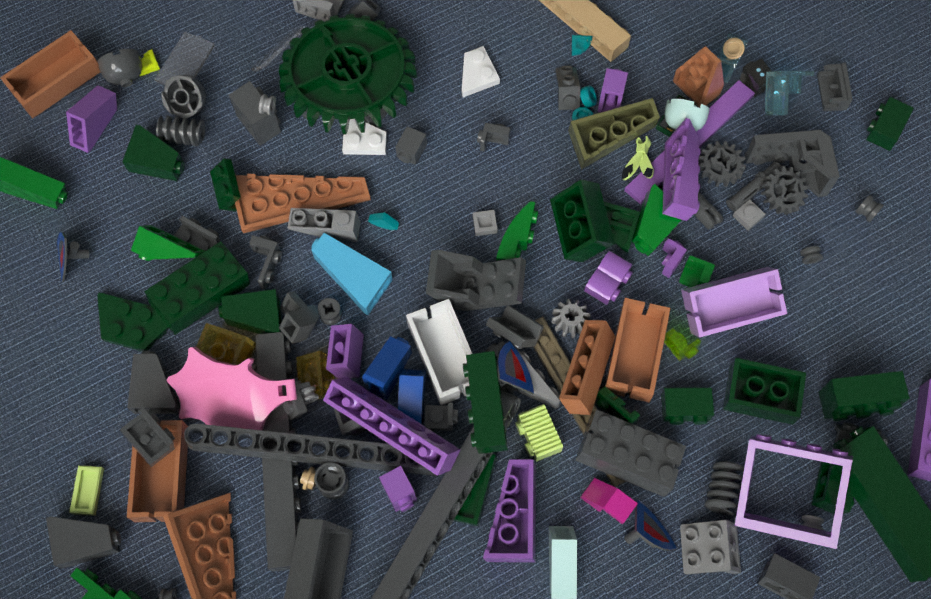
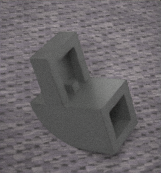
M295 291L288 292L280 307L285 317L279 329L294 344L309 338L318 321L319 312L315 305L307 306Z

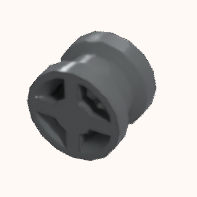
M869 195L855 212L858 215H864L870 223L884 205L875 202L873 196Z
M326 298L319 303L318 312L324 324L335 325L341 320L342 311L338 301Z

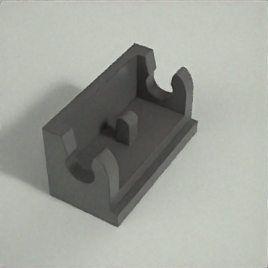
M846 62L823 66L825 71H820L817 74L823 111L847 110L853 98Z
M774 553L770 561H767L758 584L785 599H813L821 577Z

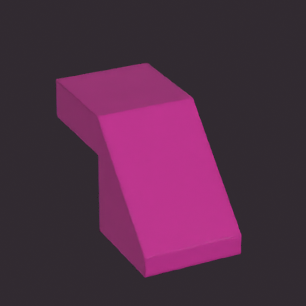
M596 478L593 479L580 497L600 512L603 509L621 524L626 521L638 504L618 488Z

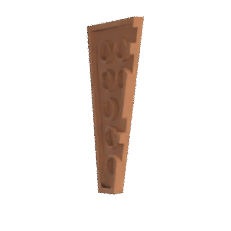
M235 173L241 196L235 202L243 234L288 222L291 208L335 210L371 200L365 177L324 178V176H316L315 178H307L304 175L270 174L269 176H256V174H247V176L236 175Z
M230 493L163 516L192 599H236V592H233L235 567L233 539L230 537V524L232 523V514H229Z

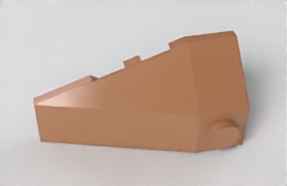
M705 46L676 70L673 82L699 108L701 104L707 106L720 96L724 86L721 60Z

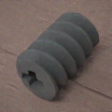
M160 116L157 122L156 135L163 142L192 144L197 147L203 142L205 137V122L200 120L199 125H197L196 119H192L191 123L188 124V119L183 118L182 123H180L179 117H175L172 122L171 116H167L164 121L163 117Z
M719 461L713 465L715 472L711 474L713 481L709 483L711 491L707 492V497L710 500H706L705 507L716 513L734 515L729 511V508H736L737 504L733 503L731 499L739 498V495L732 491L733 489L741 488L739 484L735 483V480H742L743 477L736 472L744 471V467L729 461Z

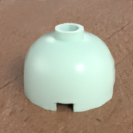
M671 99V101L667 100L665 119L668 125L676 130L684 119L688 118L695 131H698L706 124L710 108L703 104L699 108L694 105L693 101Z

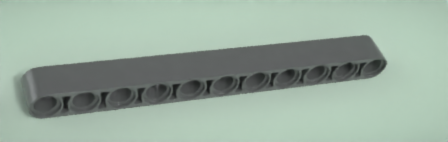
M501 389L505 430H507L520 407L521 399ZM470 433L460 448L452 469L444 475L371 599L409 598L493 452L479 454L476 447H472Z
M206 424L189 425L184 432L187 446L194 451L316 464L333 462L344 467L392 471L401 466L405 473L437 476L420 464H411L407 455L390 444ZM194 433L203 435L202 439L198 442L191 441L190 437ZM221 435L226 436L228 438L227 441L221 445L216 444L214 442L215 439ZM243 438L252 440V444L248 447L240 446L239 442ZM267 441H274L277 444L272 450L265 449L263 445ZM292 443H297L301 446V449L298 452H291L288 450V446ZM315 446H322L325 452L321 455H316L312 449ZM344 448L348 450L349 455L347 457H339L336 451ZM370 451L373 458L365 460L361 457L360 453ZM387 453H392L396 456L397 460L390 463L386 461L384 456Z

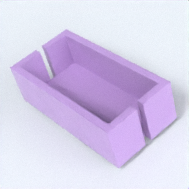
M765 267L682 289L685 309L691 311V313L687 314L691 334L703 337L787 314L783 294L769 290V288L782 290L778 269Z

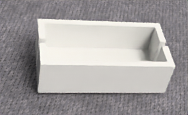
M449 299L430 306L432 317L428 319L426 308L406 315L408 327L440 405L459 399L462 392L466 396L465 386H469V378L464 377L463 363H467L466 355L472 354Z

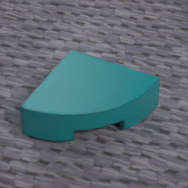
M572 35V56L584 53L590 47V41H592L593 36Z
M385 212L370 214L368 222L384 229L397 230L399 222Z

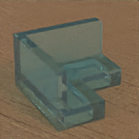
M815 71L766 72L765 115H787L789 94H801L802 76H814Z

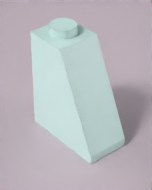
M549 526L551 599H577V538L573 526Z

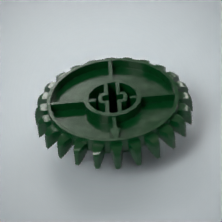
M347 14L344 18L333 15L330 16V20L325 22L317 20L313 28H303L301 30V38H292L289 42L291 49L283 52V63L279 65L278 72L281 78L279 86L281 93L285 92L284 99L286 105L289 106L295 102L294 112L297 118L307 110V120L310 127H313L321 115L326 133H329L334 119H339L343 135H346L348 132L350 119H355L358 129L361 133H364L366 127L365 116L368 115L378 127H381L380 110L383 108L391 117L395 118L396 109L393 99L407 106V96L403 89L413 93L415 91L414 82L410 77L417 78V69L414 65L416 64L415 55L410 50L406 38L399 36V31L396 28L390 27L386 29L385 21L377 20L373 22L368 15H363L361 18H355L354 14Z

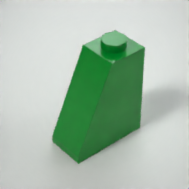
M656 184L645 195L632 239L636 249L647 256L658 247L681 221V219L663 214V191Z

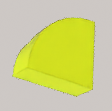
M151 49L144 53V57L141 59L142 71L140 76L160 70L153 50Z

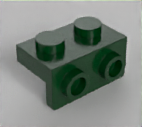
M224 158L210 171L219 209L236 212L235 202L241 196L232 160Z

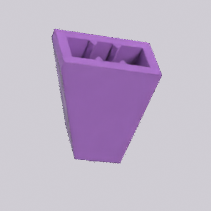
M96 86L66 111L71 146L87 153L92 150L117 111L115 92L101 86Z

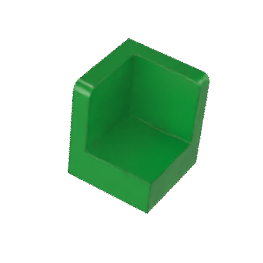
M689 256L679 283L688 287L708 283L715 265Z

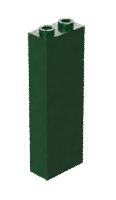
M860 426L849 433L850 438L847 440L843 438L832 445L834 449H840L841 451L848 452L849 456H853L848 489L910 582L926 581L931 577V511L875 427L871 426L863 429ZM833 464L841 477L843 466Z

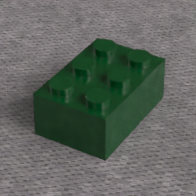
M580 179L550 199L565 260L585 262L615 244L599 183Z
M735 358L729 368L723 410L793 425L801 417L806 372Z
M903 371L831 379L818 392L824 419L833 418V421L846 420L848 416H856L857 419L870 417L874 413H879L880 416L894 414V410L903 407L902 404L910 399Z

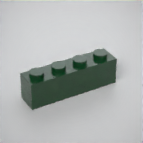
M495 351L466 355L467 363H463L464 377L469 378V386H465L467 401L471 400L472 409H468L469 423H474V432L470 433L472 447H476L479 454L506 451L508 446Z

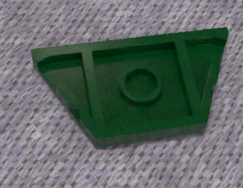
M98 292L100 333L103 341L138 351H148L156 340L161 339L167 333L166 330L169 327L152 306Z

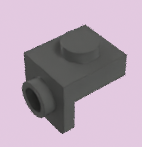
M485 123L484 129L479 130L477 143H480V151L485 152L487 141L508 145L510 128L503 124Z
M300 380L295 381L297 399L283 403L284 411L289 415L290 420L297 419L307 412L300 390L310 387V382L301 384Z

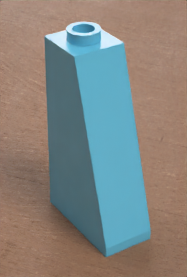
M323 233L312 244L311 251L314 259L366 315H369L392 282L391 271L326 233Z

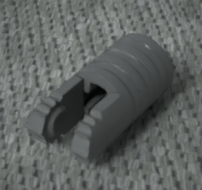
M698 192L700 206L697 213L693 215L709 230L715 224L723 222V217Z

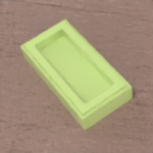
M78 465L69 513L96 516L104 473L103 467Z

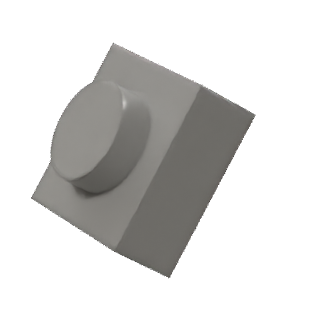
M749 199L734 212L733 217L749 231L766 214Z
M494 210L473 212L475 236L497 233Z

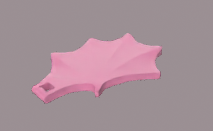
M190 347L184 367L177 374L169 376L167 382L176 390L179 397L180 419L194 418L202 420L206 425L263 430L266 419L271 411L286 401L297 399L295 379H267L252 369L253 358H248L239 365L229 364L213 359L197 347ZM282 385H286L287 395H283Z

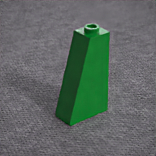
M0 157V192L54 209H58L60 203L64 204L68 196L65 183Z

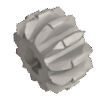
M567 299L566 305L559 302L558 309H553L552 314L554 317L551 322L556 324V332L563 330V337L570 333L571 337L575 338L576 332L581 334L585 320L590 319V313H586V305L579 307V300H576L575 304H571V300ZM572 316V319H574V321H569V318L567 317Z

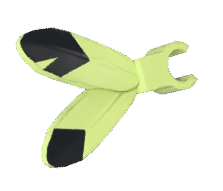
M646 136L644 143L639 137L636 139L637 153L622 171L623 180L632 177L639 166L646 178L650 179L653 177L654 169L647 156L648 149L651 146L648 136Z

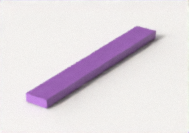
M738 80L710 107L706 124L702 129L696 131L699 137V148L753 98L755 93ZM665 150L652 162L654 169L652 178H646L641 172L625 187L624 191L640 205L644 202L646 193L654 184L660 187L664 183Z

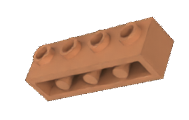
M585 320L559 397V400L569 414L591 415L616 337L605 320Z

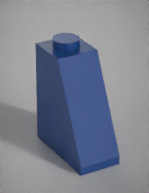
M389 337L362 377L365 388L368 391L388 400L399 379V375L412 354L408 341L397 337V339Z
M403 369L399 375L398 410L423 425L427 371Z

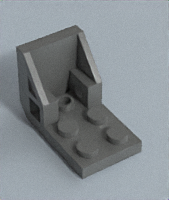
M821 130L754 135L745 154L746 164L754 163L755 165H760L773 161L782 163L789 160L790 167H793V173L800 171L799 178H806L803 185L808 186L809 190L818 197L827 196L840 177L831 137ZM799 159H800V160H806V163H805V164L800 163V162H799Z
M433 250L430 257L426 294L440 302L449 299L453 309L461 311L522 304L526 260L520 257L482 263L472 256L443 250Z

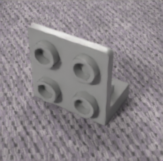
M293 0V4L297 13L318 20L328 21L330 16L338 15L345 0Z
M728 520L682 524L680 526L683 571L685 574L712 572L741 573L738 532L735 523Z

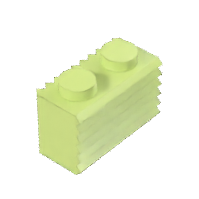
M545 404L518 414V422H515L520 436L525 435L528 443L524 445L529 457L534 456L537 462L562 451L563 444Z

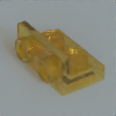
M322 351L296 357L298 381L300 380L301 384L310 382L311 386H315V394L319 395V399L325 397L331 381L334 380V375L326 369L328 354Z

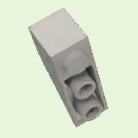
M291 208L287 228L318 237L326 233L338 241L358 242L361 222L356 211Z
M517 349L530 373L534 394L532 395L512 386L514 391L557 409L560 404L559 393L554 387L549 388L544 382L546 379L539 369L535 370L530 365L531 360L524 351L520 352Z

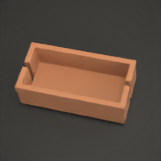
M70 30L0 77V79L33 119L99 74L100 70L95 57Z
M625 298L620 312L605 386L615 395L624 397L626 393H630L629 398L650 403L654 395L670 308L650 303L646 315H642L645 302Z
M183 420L161 421L160 424L157 423L162 429L167 428L175 437L173 440L175 449L153 467H150L132 446L127 518L133 522H157V519L165 522L163 516L184 509L188 452L184 432L188 426Z

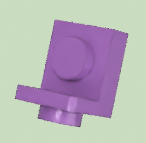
M668 238L663 247V250L668 255L662 262V265L665 266L662 274L670 278L683 260L687 249L680 242Z

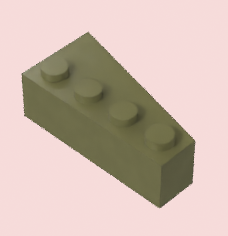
M653 98L571 121L568 132L581 170L655 128L660 116Z

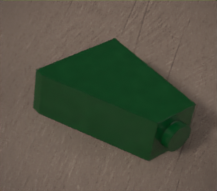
M135 125L122 161L128 172L178 181L180 174L184 172L185 168L180 154L141 125Z
M276 289L221 296L222 305L218 306L219 316L224 319L228 326L257 334L282 332L279 329L282 323L280 297Z

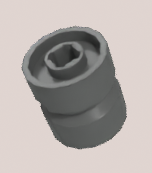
M328 462L322 464L315 472V485L324 497L336 500L342 498L347 493L349 479L344 469L337 463Z

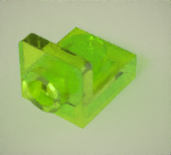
M674 328L666 332L664 339L666 346L679 361L685 357L690 359L699 352L697 349L701 344L699 338L687 345L683 334L677 333Z

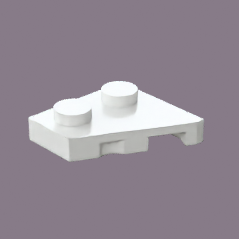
M484 46L464 53L463 97L500 84V78Z
M350 119L348 132L346 135H343V154L386 155L387 133L366 123L365 132L361 133L355 119Z

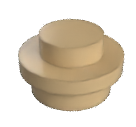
M738 38L728 39L723 46L724 55L729 59L740 58L745 50L744 43Z
M314 467L304 470L301 476L300 483L303 484V490H314L316 486L314 481L316 471Z

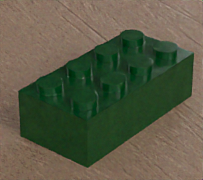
M220 241L144 292L150 305L173 334L176 335L221 305V296L236 295L249 286L250 282L246 270Z

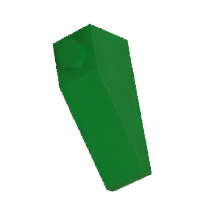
M153 225L139 226L131 251L139 254V258L146 261L153 259L195 258L205 252V250Z

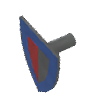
M60 232L57 239L61 282H64L67 259L89 258V250H78L79 244L77 242H71L69 250H67L66 235L64 232Z
M509 341L501 347L497 356V373L500 388L509 384L533 395L534 389L528 368L517 349Z
M638 499L635 500L638 503L635 507V529L624 536L625 541L628 544H632L641 538L652 548L656 547L666 551L676 549L672 538L657 517Z

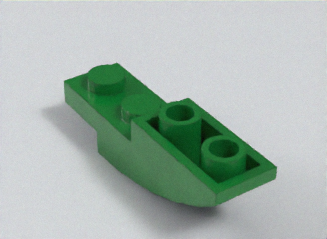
M529 202L515 216L507 228L499 246L496 261L520 258L521 250L526 251L528 243L532 244L534 230H531L532 223L536 224L538 211L534 210L535 202Z
M76 568L70 575L88 590L82 599H142L132 590L129 592L119 590L117 593L109 584H100L97 581L99 576L89 568L85 571Z

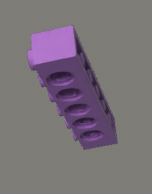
M348 377L331 381L323 399L324 402L437 476L452 469L460 452L459 448Z

